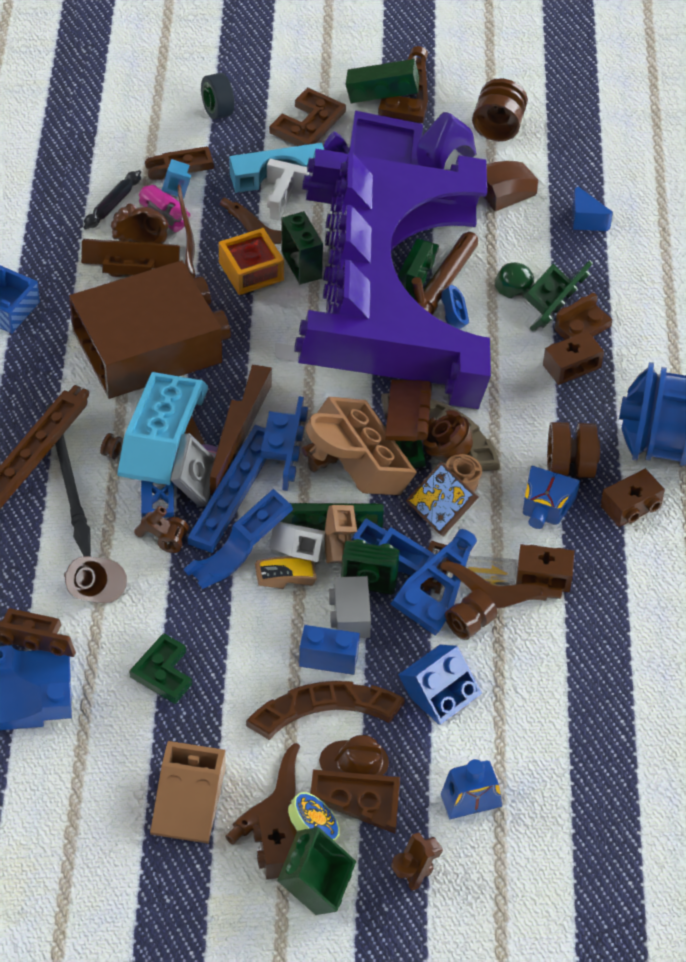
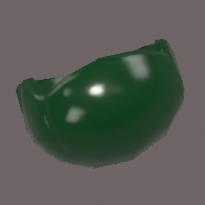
M518 262L503 265L495 278V288L500 294L510 299L520 293L524 296L534 285V275L530 268Z

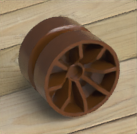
M550 422L547 442V470L568 476L570 463H573L576 478L594 479L597 464H599L600 439L598 438L596 423H578L573 439L568 422Z

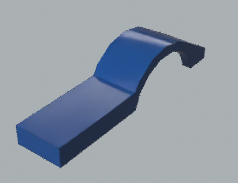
M272 489L233 524L228 540L219 551L205 560H193L183 569L188 576L192 574L199 580L198 585L202 589L227 578L246 561L253 546L293 510L292 505L276 490Z

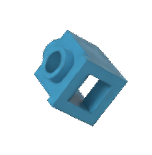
M171 159L162 191L178 197V185H180L184 199L191 179V174L187 173L190 165Z

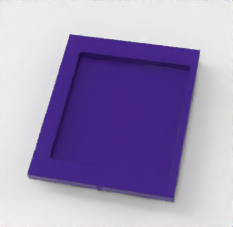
M355 110L349 153L418 165L417 144L422 137L423 124Z

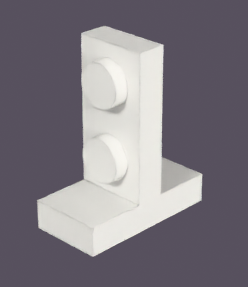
M274 159L269 160L267 164V182L275 184L274 193H270L267 200V208H270L271 219H280L293 189L302 190L304 175H309L307 167Z

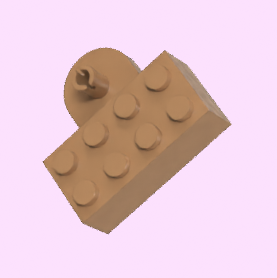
M328 397L319 411L311 416L305 426L309 439L315 444L310 450L313 453V457L321 461L325 460L328 454L338 457L344 465V469L350 474L356 483V487L362 493L401 495L417 473L394 440H385L386 428L366 400Z

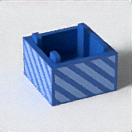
M0 265V329L12 334L40 303L38 281Z

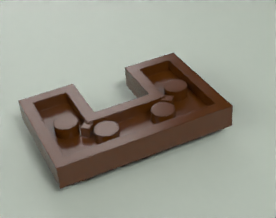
M307 87L295 99V107L309 113V115L300 122L282 113L269 126V133L296 146L316 144L346 112V104Z

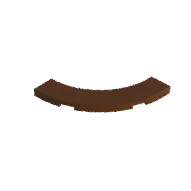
M352 681L317 682L291 689L287 694L266 702L246 720V726L270 740L289 723L303 716L322 711H356L372 715L389 723L405 704V698L374 685L368 687L354 684Z

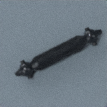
M141 171L129 172L125 179L121 180L94 208L93 214L86 216L83 227L85 230L97 227L100 220H103L131 191L132 186L140 182Z

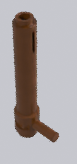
M467 232L460 236L424 289L421 278L416 277L412 279L414 300L430 314L433 315L437 310L438 302L442 297V291L452 284L477 248L478 237L475 233Z

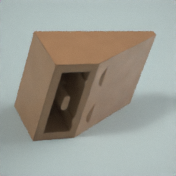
M172 741L167 742L161 766L150 835L209 844L226 770L225 750Z

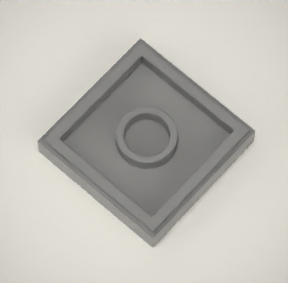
M190 433L182 434L171 481L198 507L207 506L210 496V474L215 458Z

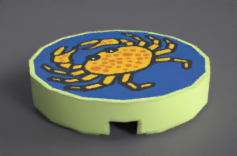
M306 792L297 794L290 801L288 813L297 831L320 827L334 841L338 838L339 825L337 820L323 801Z

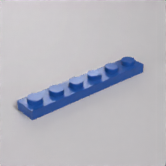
M254 425L189 534L188 545L213 553L267 458H261V447L265 433L264 427Z

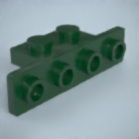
M416 239L398 274L400 282L413 299L415 297L412 279L416 277L421 278L423 286L429 269H432L435 256L439 251L438 244L422 239Z
M590 260L571 279L552 264L523 296L541 313L530 326L532 331L539 326L544 328L553 319L550 314L552 312L557 313L566 303L563 300L564 297L569 298L578 289L575 284L577 282L581 284L590 275L588 269L593 264Z

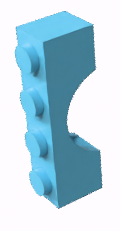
M316 143L229 156L230 176L235 193L259 190L261 182L267 177V164L270 159L307 167L308 159L313 158L315 148L324 150L323 144Z

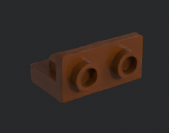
M593 292L586 297H581L574 304L559 310L556 315L554 330L565 340L587 331L594 337L612 326V319L596 305L598 296Z

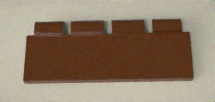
M391 380L385 440L417 441L428 438L432 392L431 382L422 380Z

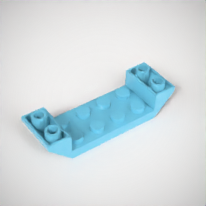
M155 372L151 373L124 435L117 476L170 485L181 435L185 433L195 405H202L208 391V385L203 380Z

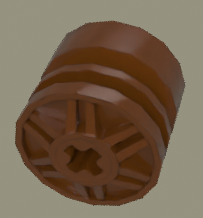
M504 78L486 82L481 89L472 117L475 130L481 136L493 141H507L514 138L519 132L528 102L525 90L516 82Z

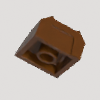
M499 161L486 164L487 195L484 198L495 212L537 194L538 179L523 162Z

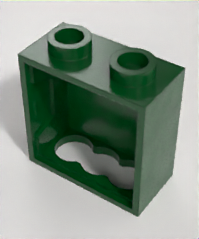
M305 211L281 217V253L299 285L322 279L323 243ZM294 252H299V267L295 266V260L290 257Z
M320 827L299 830L295 835L277 881L315 915L337 912L342 903L348 882L352 877L356 860Z

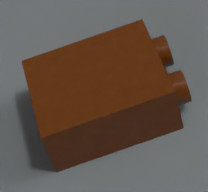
M182 260L69 295L72 330L108 399L145 388L152 372L182 376L222 363V341L231 338L230 326L225 313L222 310L212 312L208 306L211 304V295L205 279L202 276L192 278Z

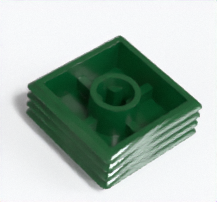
M361 539L345 541L342 554L341 577L367 576L368 591L392 595L395 592L398 577L400 551L390 544L374 545L368 544Z

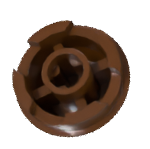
M453 410L445 411L447 415L437 420L434 417L429 420L428 438L422 442L424 450L428 454L445 463L453 455H467L473 446L469 421Z

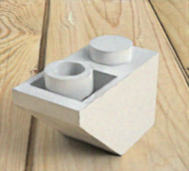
M279 522L272 530L269 548L292 557L318 562L323 558L325 531Z

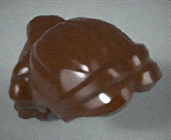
M130 203L126 207L120 208L113 216L114 220L111 222L114 239L163 244L167 239L169 223L166 217L150 207L136 208L135 205Z

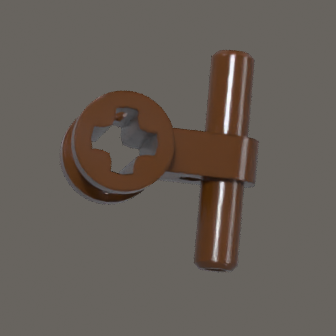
M158 506L153 512H148L141 519V524L135 528L134 533L137 537H143L147 532H150L159 538L157 544L162 550L168 553H178L182 547V537L187 534L189 526L184 520L177 517L164 519L163 517L166 515L167 510L163 506Z

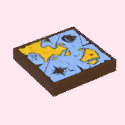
M440 462L406 502L444 537L479 496L443 462Z

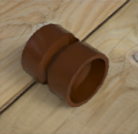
M475 589L465 596L461 603H456L445 612V618L449 628L457 637L462 640H468L481 627H485L497 617L498 612L492 599L484 591Z

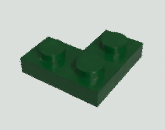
M163 633L130 669V678L176 704L192 686V678L173 668L186 653V646Z

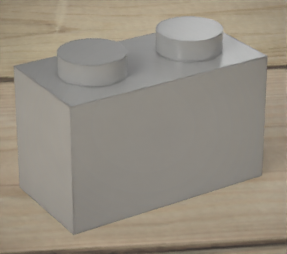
M367 576L334 577V589H329V605L335 606V611H330L331 628L360 633V638H370L371 615Z

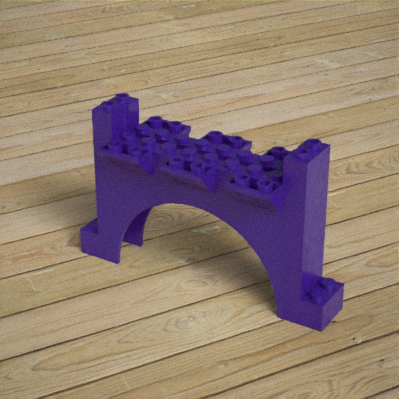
M315 148L313 158L308 159L307 172H309V175H304L302 190H306V200L331 204L330 211H332V214H327L325 228L329 229L326 232L325 246H329L328 264H330V267L325 266L323 281H327L323 289V299H327V311L308 310L306 320H301L299 335L301 337H296L294 352H298V363L407 380L429 381L434 384L445 385V394H448L449 405L479 410L491 378L490 338L455 328L439 320L421 307L400 282L393 266L391 252L406 238L427 229L443 226L476 227V206L480 196L486 197L487 195L486 160L458 155L456 164H452L450 170L359 156L354 153L346 154Z

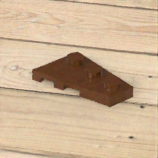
M313 769L310 794L323 801L330 809L396 834L400 777Z

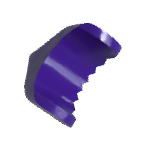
M443 112L440 114L417 144L418 165L444 169L449 155L455 149L463 156H476L475 140L471 129L451 113Z

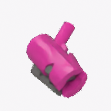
M156 185L143 187L139 193V203L143 207H150L165 216L169 223L168 228L173 232L183 229L185 226L182 220L180 203L170 196L171 194L163 192Z

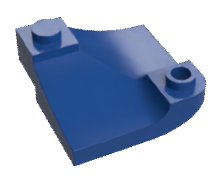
M12 645L0 646V730L44 727L45 720L72 719L70 656H57L42 650L18 651Z

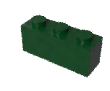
M415 59L348 69L345 85L351 104L418 93L420 78Z

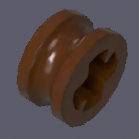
M108 433L102 441L100 454L103 456L109 454L111 459H116L122 449L123 438L120 436L114 438L112 433Z

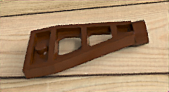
M421 46L413 47L407 59H415L420 78L417 99L401 96L383 98L378 108V115L417 123L424 122L428 108L426 77L428 52L425 48Z

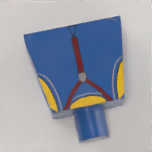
M531 466L522 512L525 516L530 517L529 525L535 529H542L545 522L553 525L559 524L577 498L580 480Z
M473 759L467 765L456 767L449 771L441 791V798L449 820L502 807L499 783L490 761Z

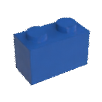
M304 625L299 649V667L355 675L360 633Z

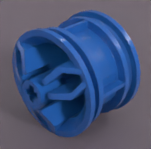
M649 362L647 369L640 373L628 388L627 397L623 396L619 420H623L621 429L633 461H637L638 456L646 452L645 460L651 461L652 457L679 461V466L685 467L686 376L667 373V367H661L660 374H657L654 370V363Z

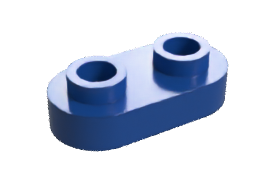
M448 286L442 291L441 297L446 314L445 320L447 324L461 329L469 323L465 299L456 286Z

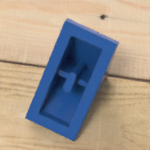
M576 187L572 205L573 230H610L613 211L580 187Z

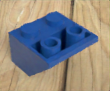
M438 645L398 674L410 698L440 725L482 694L461 651L455 645Z

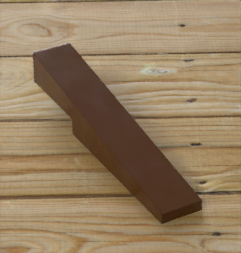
M252 365L242 401L231 400L210 474V494L212 495L238 454L272 386V367Z

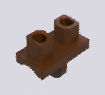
M419 832L412 834L404 852L394 856L391 867L397 877L407 878L409 888L413 891L420 887L424 877L431 875L434 869L432 861L440 857L443 848L435 837L424 840Z

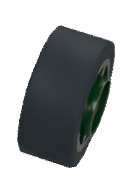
M224 73L204 76L201 81V96L211 119H219L231 116L234 111V94L228 77Z

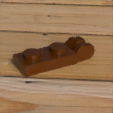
M207 146L162 153V155L148 157L144 162L150 180H162L165 178L171 159L190 165L187 173L214 169V162Z

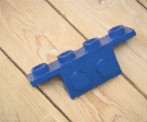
M301 396L298 397L295 415L269 411L261 447V458L286 461L282 490L288 491L289 482L295 481L296 466H293V462L299 461L300 446H297V442L303 441L304 426H301V422H306L308 407L304 406V397Z

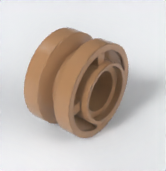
M465 454L451 456L447 460L446 466L475 492L482 475L480 463L475 458Z

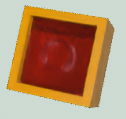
M264 228L218 242L219 264L238 295L284 281V259Z

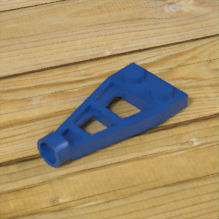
M465 529L458 530L453 540L404 582L390 604L436 636L446 622L445 612L454 606L461 580L454 574L452 578L448 577L438 570L437 566L444 558H447L453 563L466 567L470 551L477 543L475 535ZM432 577L444 586L441 601H436L420 589L421 584L428 578Z

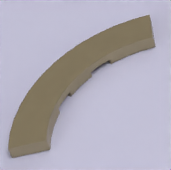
M390 393L381 394L385 419H387ZM431 399L429 420L433 417L437 420L447 415L445 411L449 410L460 413L461 416H464L469 421L473 439V446L467 455L475 458L480 463L482 471L499 470L500 462L491 441L480 431V427L460 411Z

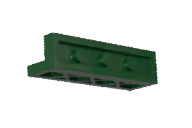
M290 503L293 510L280 521L325 531L329 506L351 505L354 506L357 530L365 519L383 528L384 509L382 504Z

